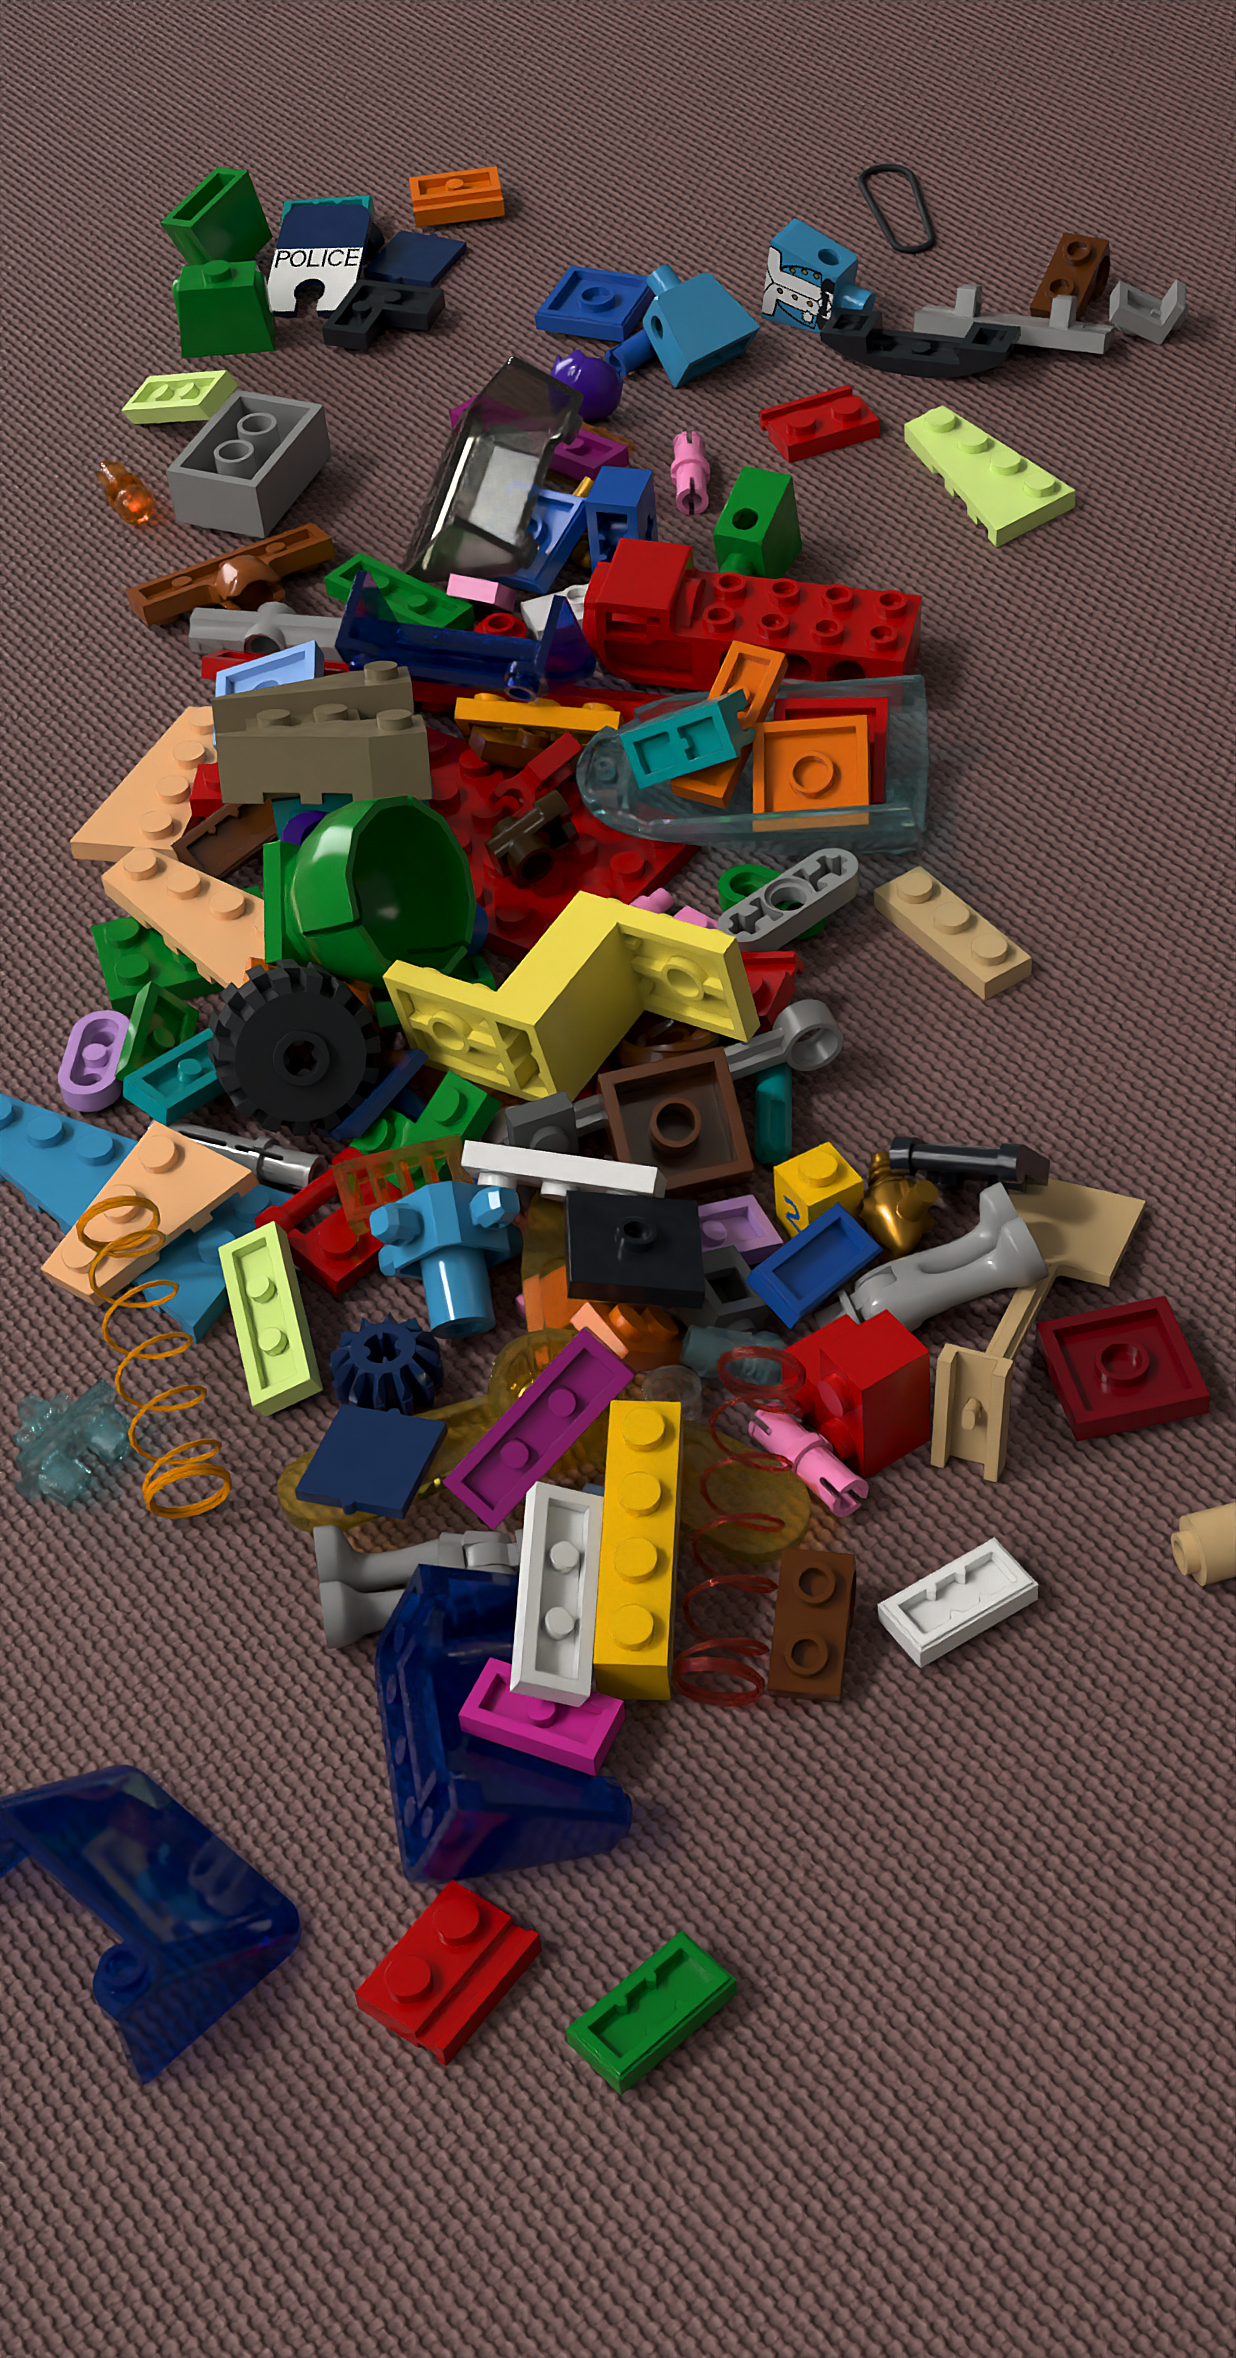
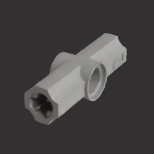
M274 601L261 605L257 612L195 607L190 617L188 639L191 652H196L197 655H208L221 649L273 654L316 640L324 654V660L350 662L353 655L354 631L352 621H348L347 618L298 615L288 605Z

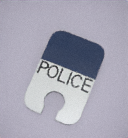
M358 204L305 205L295 207L285 214L267 284L270 304L275 317H297L299 305L296 298L298 293L303 288L311 285H320L325 288V292L318 300L316 308L318 317H330L361 276L372 227V218L366 207Z

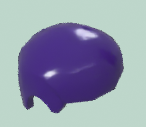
M578 349L574 350L564 360H562L560 355H557L550 373L549 391L551 399L564 415L577 422L601 420L616 410L620 404L623 389V380L616 367L600 358H587Z

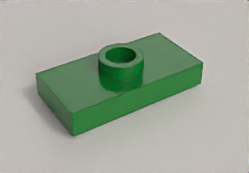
M681 1930L566 2029L568 2044L622 2095L737 1995L736 1979Z

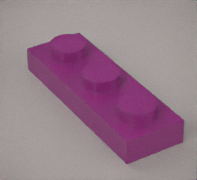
M583 1327L442 1483L492 1530L496 1529L525 1498L526 1493L536 1481L539 1482L610 1405V1400H614L638 1373L589 1327Z

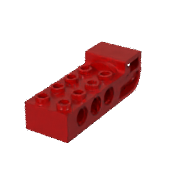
M621 538L612 561H599L591 575L584 598L583 651L587 661L602 662L609 672L626 681L710 692L731 644L735 640L786 654L789 666L775 698L888 697L890 713L902 714L920 650L922 596L903 594L896 590L876 591L849 588L842 584L823 585L796 582L788 578L769 579L743 576L735 572L715 573L700 571L694 567L693 547L690 545Z

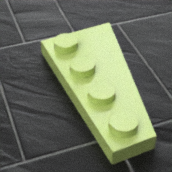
M944 405L931 409L926 414L904 424L905 442L932 473H940L945 479V489L953 498L960 496L967 504V514L975 524L983 523L988 529V539L996 548L1075 508V489Z

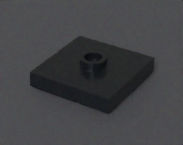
M566 1190L563 1217L567 1298L702 1309L706 1289L697 1201Z

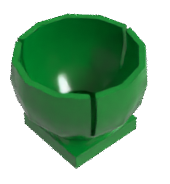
M400 795L353 801L327 814L302 845L285 841L263 844L265 964L277 966L276 960L294 959L298 966L307 968L309 962L324 967L333 977L340 978L343 982L361 992L389 993L382 976L396 960L421 968L430 967L443 975L449 976L468 952L465 947L471 945L477 906L468 857L444 817L415 797Z

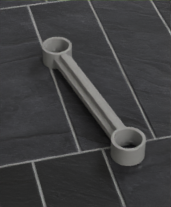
M807 999L793 1003L785 1008L776 1018L772 1031L755 1036L748 1043L742 1041L725 1047L724 1050L731 1078L734 1081L786 1061L792 1068L799 1071L819 1069L834 1060L840 1053L844 1043V1036L827 1005L819 1000ZM821 1028L811 1038L802 1042H796L806 1032ZM598 1094L572 1103L575 1110L578 1137L605 1128ZM516 1106L506 1107L496 1113L481 1137L483 1143L503 1145L502 1139L508 1137L504 1110Z

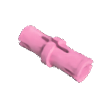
M687 431L678 434L673 441L675 460L671 465V481L676 487L677 508L685 515H689V502L694 503V515L704 512L709 503L706 485L710 480V465L704 457V439L694 431H692V444L687 443Z
M778 1402L768 1403L754 1414L769 1428L765 1430L756 1421L751 1420L748 1427L750 1437L763 1445L782 1463L783 1474L791 1482L806 1485L838 1517H846L862 1505L847 1491L852 1489L861 1498H866L869 1489L867 1482L852 1472L833 1454L832 1443L820 1433L818 1435L815 1432L809 1433Z

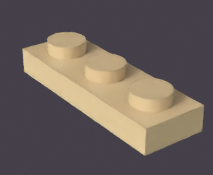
M918 866L874 889V908L984 1001L1031 976L1032 957L923 867Z

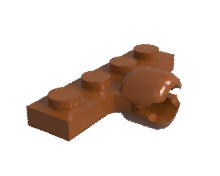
M311 522L126 589L125 591L130 609L147 626L151 624L164 625L174 622L180 617L181 613L192 610L195 607L208 608L221 605L225 610L257 612L259 607L266 602H283L285 591L277 583L282 580V576L293 572L306 573L313 571L320 566V562L336 557L332 538Z

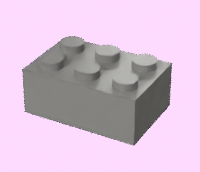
M235 390L166 470L176 521L197 525L205 529H218L239 533L247 537L266 538L332 456L324 405Z

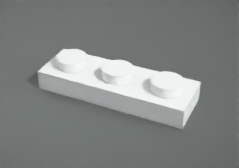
M465 1140L461 1166L473 1178L478 1179L477 1185L486 1187L500 1186L512 1188L515 1191L517 1184L541 1188L540 1195L542 1197L564 1202L566 1190L664 1198L667 1182L657 1167Z
M538 1481L526 1493L510 1692L575 1707H580L590 1697L604 1497Z

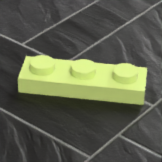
M227 370L149 376L121 411L133 424L209 421L239 384Z
M272 1221L218 1248L251 1403L264 1417L323 1390L287 1233L275 1221Z

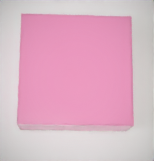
M450 574L446 595L459 598L469 604L513 612L517 591L497 582Z

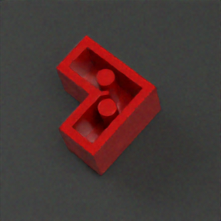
M887 1309L860 1325L845 1314L781 1351L783 1382L779 1385V1391L784 1404L796 1418L801 1419L805 1417L821 1435L832 1443L833 1454L840 1461L846 1460L864 1479L930 1441V1351Z

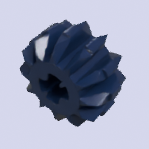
M390 1312L382 1323L372 1324L362 1317L360 1332H341L339 1348L330 1352L331 1360L329 1363L335 1397L340 1401V1404L385 1412L392 1408H397L402 1415L408 1416L414 1415V1407L433 1408L434 1397L436 1396L435 1391L443 1387L442 1380L445 1376L443 1362L441 1360L439 1343L434 1339L433 1332L423 1331L415 1317L401 1324L397 1323Z

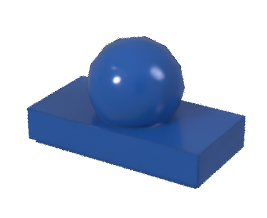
M836 1203L754 1268L745 1281L791 1329L813 1310L826 1304L835 1292L875 1261L883 1249L839 1203Z

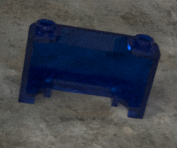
M418 1564L378 1641L374 1667L375 1684L401 1865L404 1877L408 1882L447 1884L451 1879L458 1882L610 1853L630 1831L633 1817L632 1801L630 1796L623 1792L622 1786L616 1777L595 1776L592 1779L590 1774L461 1731L458 1714L489 1658L512 1664L519 1575Z

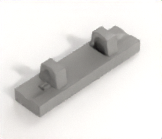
M963 284V286L958 288L955 308L926 305L922 310L915 312L913 332L964 338L973 322L1021 327V336L1016 344L1104 354L1113 346L1115 326L1075 322L1077 296L1059 294L1056 298H1053L1050 319L981 311L983 286Z

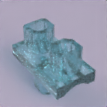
M100 1378L74 1403L63 1392H59L49 1402L37 1395L29 1394L18 1403L16 1407L17 1412L24 1425L12 1435L16 1445L23 1449L16 1456V1464L21 1471L22 1477L15 1482V1489L29 1501L41 1491L63 1506L69 1507L85 1492L91 1483L92 1471L76 1459L86 1447H89L109 1465L117 1462L132 1447L128 1436L131 1424L115 1409L116 1390Z

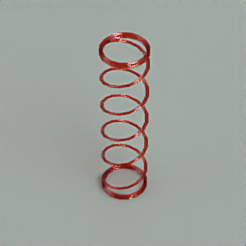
M758 1345L735 1347L723 1353L717 1360V1375L724 1387L736 1398L725 1402L714 1410L708 1421L709 1434L715 1444L729 1457L721 1459L707 1468L699 1483L700 1493L707 1504L722 1517L711 1520L696 1530L690 1541L692 1555L698 1564L713 1576L714 1579L702 1582L687 1592L681 1602L683 1617L689 1626L707 1641L694 1645L678 1655L672 1665V1675L670 1677L673 1687L682 1695L698 1702L727 1707L744 1706L759 1700L765 1694L764 1678L755 1669L741 1662L725 1658L695 1657L684 1661L683 1659L692 1652L714 1646L747 1655H764L770 1649L765 1643L745 1638L717 1639L693 1622L689 1615L688 1604L695 1593L703 1588L719 1583H725L756 1593H771L778 1589V1586L773 1580L761 1576H723L703 1562L698 1554L697 1542L702 1533L707 1529L727 1521L763 1532H778L787 1526L782 1519L774 1515L763 1513L729 1514L723 1511L709 1497L706 1482L711 1472L719 1466L732 1461H738L761 1471L775 1473L787 1472L795 1466L791 1459L779 1454L769 1452L733 1453L721 1443L716 1435L715 1422L723 1410L740 1402L770 1413L793 1414L802 1409V1405L797 1399L788 1395L799 1391L806 1383L805 1378L807 1377L806 1368L796 1357L783 1350ZM748 1357L765 1358L783 1363L794 1369L798 1374V1378L796 1381L785 1385H756L730 1375L725 1370V1365L734 1359ZM777 1399L790 1402L795 1407H772L753 1400ZM747 1459H772L787 1464V1466L764 1465ZM742 1519L765 1520L774 1522L778 1525L766 1526L754 1524ZM738 1581H742V1582H756V1583L766 1584V1585H768V1586H761V1587H760V1586H754V1585L744 1584V1583H741V1582H738ZM736 1645H745V1646L757 1647V1648H759V1649H751V1648H746V1647H741V1646H736ZM703 1670L724 1672L752 1682L756 1688L739 1693L714 1692L691 1685L682 1680L680 1675L690 1671Z

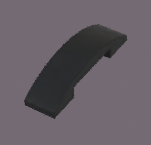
M839 307L835 308L820 331V339L823 343L859 363L895 374L926 378L964 376L993 368L1006 362L1021 336V327L981 322H973L964 338L883 329L882 312Z

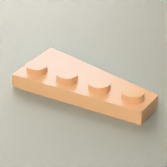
M211 706L187 707L69 841L74 859L118 862L138 844H141L182 863V860L170 845L196 827L202 817H193L189 801L198 764L218 762L217 751L213 746L214 721Z
M138 844L101 876L106 895L146 929L155 928L163 935L165 945L177 955L184 953L195 962L198 973L212 985L218 982L226 989L232 982L240 988L243 985L244 971L248 958L265 959L263 899L141 844Z

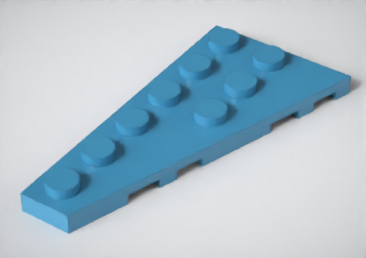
M0 1093V1180L2 1182H11L24 1193L26 1201L40 1214L44 1211L59 1222L61 1231L67 1235L134 1149L138 1141ZM261 1184L257 1185L242 1198L236 1192L210 1212L213 1220L196 1233L187 1229L160 1250V1260L130 1283L135 1287L156 1280H171L179 1285V1292L171 1300L152 1307L160 1314L168 1313L181 1324L182 1331L193 1336V1342L198 1344L230 1304L218 1248L256 1230L254 1222L256 1216L271 1205L280 1207L293 1196ZM159 1285L144 1289L141 1292L144 1293L146 1302L171 1294L173 1287Z

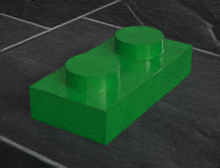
M150 981L137 994L114 1077L123 1082L124 1077L191 1039L195 1032L200 1011L153 981Z

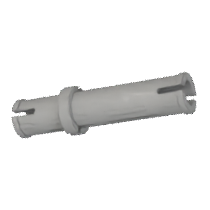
M155 1119L152 1120V1122L149 1125V1128L154 1123V1121H156ZM178 1120L167 1126L253 1171L258 1182L264 1186L274 1183L302 1190L328 1170V1162L324 1159L325 1156L281 1147L279 1141L275 1138L260 1136L253 1140Z

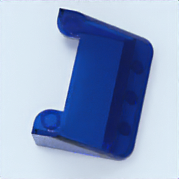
M357 570L334 644L342 660L349 665L350 672L364 670V665L371 662L392 661L397 663V667L407 666L412 681L506 693L511 698L525 702L534 701L536 697L546 696L592 677L597 664L566 596L554 595L541 641L398 622L370 572Z
M112 1765L0 1796V1879L28 1856L122 1942L110 1947L102 1954L93 1977L92 1987L99 2009L114 2025L132 2075L143 2085L150 2082L296 1949L301 1938L302 1926L295 1905L140 1769L130 1765Z

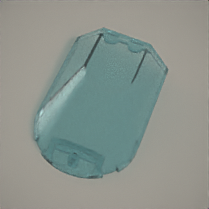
M919 674L780 685L775 698L888 697L890 703V725L885 804L753 813V748L726 809L673 795L670 787L671 779L639 789L619 735L647 720L707 700L710 691L671 696L633 709L635 719L620 726L618 730L609 726L602 728L589 741L578 760L576 779L579 794L586 808L594 817L607 826L638 838L807 858L813 853L826 848L844 849L853 855L884 852L902 854L913 850H926L931 771L928 703L925 680ZM775 698L764 722L774 721Z

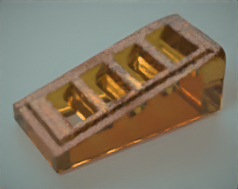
M456 1134L361 1156L332 1165L333 1175L348 1224L356 1236L371 1231L369 1221L371 1212L388 1203H395L416 1191L409 1169L411 1167L421 1164L427 1185L439 1183L440 1179L434 1160L446 1156L453 1181L475 1185L473 1177L461 1166L464 1146L460 1135ZM396 1173L403 1196L396 1199L390 1198L384 1176ZM371 1181L377 1203L365 1206L359 1184Z

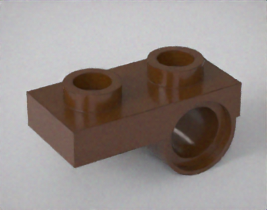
M1064 232L1030 305L1031 317L1050 319L1053 298L1061 294L1077 296L1075 322H1080L1091 295L1099 297L1106 287L1111 263L1109 240Z
M782 1548L767 1683L769 1696L842 1703L848 1637L853 1625L856 1600L857 1570L855 1554Z

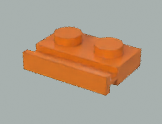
M497 166L409 177L416 228L505 216Z

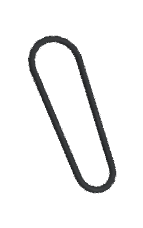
M880 164L864 170L858 177V186L893 249L903 253H919L929 249L935 242V236L914 173L910 169L896 164ZM880 171H896L905 174L909 178L928 237L927 242L918 246H904L897 243L864 183L867 176Z

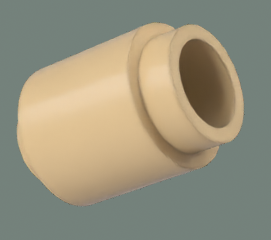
M1236 1502L1181 1516L1179 1532L1171 1535L1172 1551L1180 1572L1183 1575L1192 1574L1196 1582L1201 1586L1236 1577Z

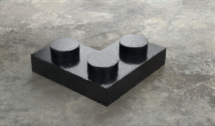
M358 279L322 327L324 345L344 347L350 351L368 350L385 325L403 327L408 331H429L446 306L444 289Z

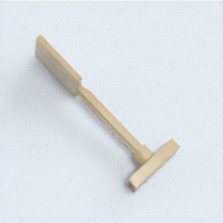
M1048 1178V1186L1027 1184L1026 1194H1009V1198L1018 1216H1021L1035 1241L1048 1270L1049 1277L1030 1286L1017 1288L985 1353L949 1343L945 1344L937 1359L931 1465L944 1468L951 1455L984 1464L983 1479L993 1482L998 1481L1006 1459L1013 1363L1057 1276H1066L1109 1287L1145 1211V1200Z

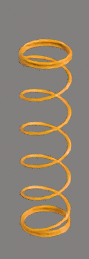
M121 1195L107 1198L86 1210L76 1224L77 1235L83 1245L99 1253L92 1262L88 1274L91 1289L99 1298L113 1304L106 1312L101 1326L103 1339L112 1349L127 1356L119 1365L115 1376L116 1390L126 1402L141 1408L133 1418L128 1431L130 1445L139 1455L156 1462L146 1474L142 1485L146 1509L156 1516L168 1519L187 1518L200 1515L223 1502L233 1488L230 1473L221 1466L209 1463H196L215 1456L221 1450L222 1443L215 1439H199L185 1443L171 1450L162 1458L145 1452L136 1442L135 1429L138 1420L146 1410L176 1411L189 1408L200 1403L207 1396V1389L200 1385H184L157 1395L147 1404L130 1398L123 1389L121 1377L124 1367L132 1357L161 1359L175 1356L191 1346L193 1336L185 1332H169L143 1342L132 1351H127L117 1346L111 1339L108 1324L111 1314L117 1306L147 1308L161 1305L171 1300L179 1292V1285L171 1280H156L139 1285L126 1292L117 1300H114L105 1295L97 1286L95 1272L99 1261L104 1255L115 1258L143 1256L158 1250L166 1241V1234L157 1230L161 1223L158 1207L149 1199L139 1196ZM122 1206H140L148 1209L153 1214L150 1224L145 1229L130 1232L114 1241H96L84 1234L87 1223L96 1215L109 1209ZM152 1235L159 1236L160 1241L147 1249L115 1253L116 1251L137 1246L145 1242ZM159 1285L173 1287L171 1294L158 1300L139 1303L123 1302L131 1295L147 1288ZM173 1337H184L187 1339L183 1346L172 1351L154 1354L139 1353L144 1348L161 1340ZM188 1390L201 1391V1395L198 1398L186 1403L172 1406H154L160 1400L176 1393ZM209 1444L215 1445L212 1451L201 1456L186 1459H170L172 1456L192 1447ZM163 1463L169 1465L188 1464L162 1473L150 1483L153 1473ZM194 1475H214L224 1480V1484L219 1491L198 1503L181 1507H164L157 1505L152 1499L155 1493L162 1487L178 1479Z

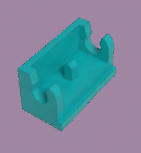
M743 688L647 720L620 734L619 736L639 789L742 755L740 749L750 744L755 737L754 728L742 730L737 719V713L743 711L748 704Z

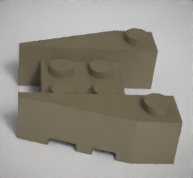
M376 661L364 665V670L345 672L211 698L222 803L264 804L267 799L300 796L301 804H323L325 802V794L352 793L353 801L400 795L413 796L418 800L432 799L427 731L422 715H414L412 681L407 666L397 667V663L392 661Z

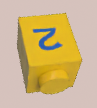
M829 1141L773 1167L776 1220L791 1238L795 1237L836 1203H839L865 1230L864 1220L859 1218L856 1213L861 1199L864 1198V1180Z

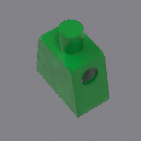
M748 466L742 468L714 528L713 541L718 573L735 572L743 576L779 579L785 575L802 550L792 475Z

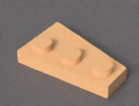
M154 1121L86 1210L100 1201L121 1195H132L149 1199L159 1209L161 1223L157 1230L166 1234V1241L158 1250L143 1256L115 1258L104 1255L99 1261L95 1272L96 1283L100 1290L108 1297H112L160 1260V1250L187 1229L196 1233L213 1220L210 1212L236 1192L242 1198L260 1183L253 1171ZM122 1206L109 1209L93 1217L87 1223L84 1234L96 1241H114L130 1232L145 1229L150 1224L153 1214L148 1209L140 1206ZM76 1222L41 1267V1270L50 1282L91 1305L99 1307L105 1300L99 1298L91 1289L88 1277L92 1262L99 1253L87 1248L79 1241ZM152 1235L145 1242L137 1246L116 1251L115 1253L147 1249L160 1241L159 1236Z

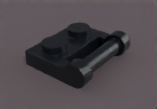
M895 1136L891 1144L889 1158L891 1172L894 1175L915 1176L918 1173L926 1177V1180L933 1183L938 1189L963 1190L964 1180L986 1181L987 1188L1001 1182L1007 1194L1023 1195L1026 1194L1027 1184L1048 1186L1050 1160L1024 1144L1002 1143L999 1148L926 1143L917 1137Z

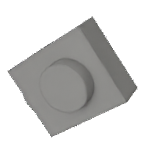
M1175 280L1163 300H1160L1127 283L1119 281L1110 295L1109 322L1115 324L1121 332L1127 335H1138L1160 346L1170 330L1175 332L1181 327L1188 313L1189 305L1185 303V283Z

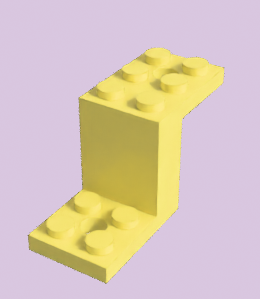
M579 891L497 992L480 983L471 984L443 975L436 969L430 967L421 968L396 960L382 976L410 1048L422 1049L429 1057L423 1065L447 1073L450 1070L464 1079L531 1102L565 1091L570 1101L573 1102L644 1010L747 1043L761 1026L736 937L718 929L704 928L677 920L668 914H657L624 904L614 898H604L583 891Z

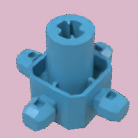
M445 1181L428 1184L395 1203H388L371 1212L369 1218L371 1234L385 1243L378 1254L380 1270L387 1276L423 1281L430 1331L433 1332L434 1337L441 1339L467 1338L482 1334L495 1327L496 1318L487 1269L522 1253L524 1248L522 1231L511 1223L521 1210L518 1194L514 1189Z

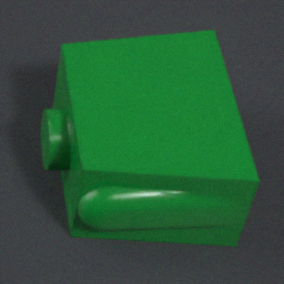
M217 167L160 223L189 266L204 265L213 260H224L228 263L252 261L251 259L273 238L249 172L239 169Z
M213 260L204 265L182 266L180 277L176 278L172 284V294L180 329L182 358L274 351L277 324L270 304L266 278L259 271L257 261L228 263L224 260Z

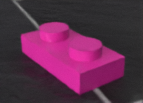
M490 1657L458 1714L461 1731L596 1776L626 1718L624 1701L590 1690V1697L580 1707L512 1693L510 1692L512 1664Z

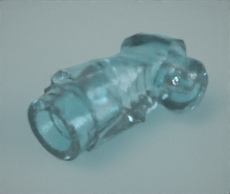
M691 1324L681 1347L679 1363L691 1366L699 1377L732 1380L733 1377L739 1376L742 1379L759 1381L760 1389H766L773 1386L781 1378V1351L788 1348V1346L782 1342L777 1334L770 1331H760L752 1335L751 1332H739L710 1325L702 1328Z

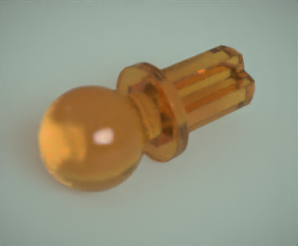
M108 459L100 463L102 469L96 474V478L105 489V497L108 503L116 509L118 516L128 524L139 525L147 522L155 510V500L151 492L144 487L141 479L136 474L128 472L120 461L113 463Z

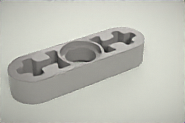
M826 848L819 850L725 911L718 919L717 928L737 938L740 953L776 951L851 901L859 891L858 860L852 853L844 849ZM788 900L799 901L804 904L801 908L791 911L779 910L774 907L777 903Z

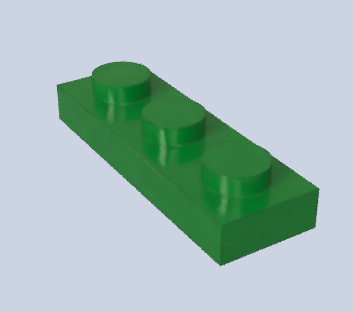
M361 552L324 577L327 595L439 649L475 623L473 605L459 598L446 595V592Z

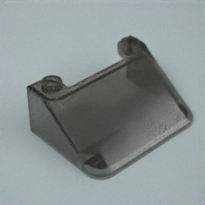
M511 356L455 423L444 446L399 571L424 583L449 581L450 574L478 579L511 576L520 568L525 571L528 570L539 551L540 542L534 540V535L528 532L527 528L555 448L560 442L568 446L571 445L581 429L583 417L577 414L585 394L518 357Z

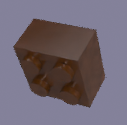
M724 1046L598 1074L597 1094L613 1160L615 1162L657 1167L667 1180L664 1198L681 1199L750 1182L754 1167Z

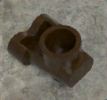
M556 789L532 803L533 808L520 818L510 816L502 819L493 828L491 839L484 843L493 866L503 878L513 874L522 884H532L541 880L553 868L556 861L555 852H560L579 839V834L570 819L572 817L570 808Z

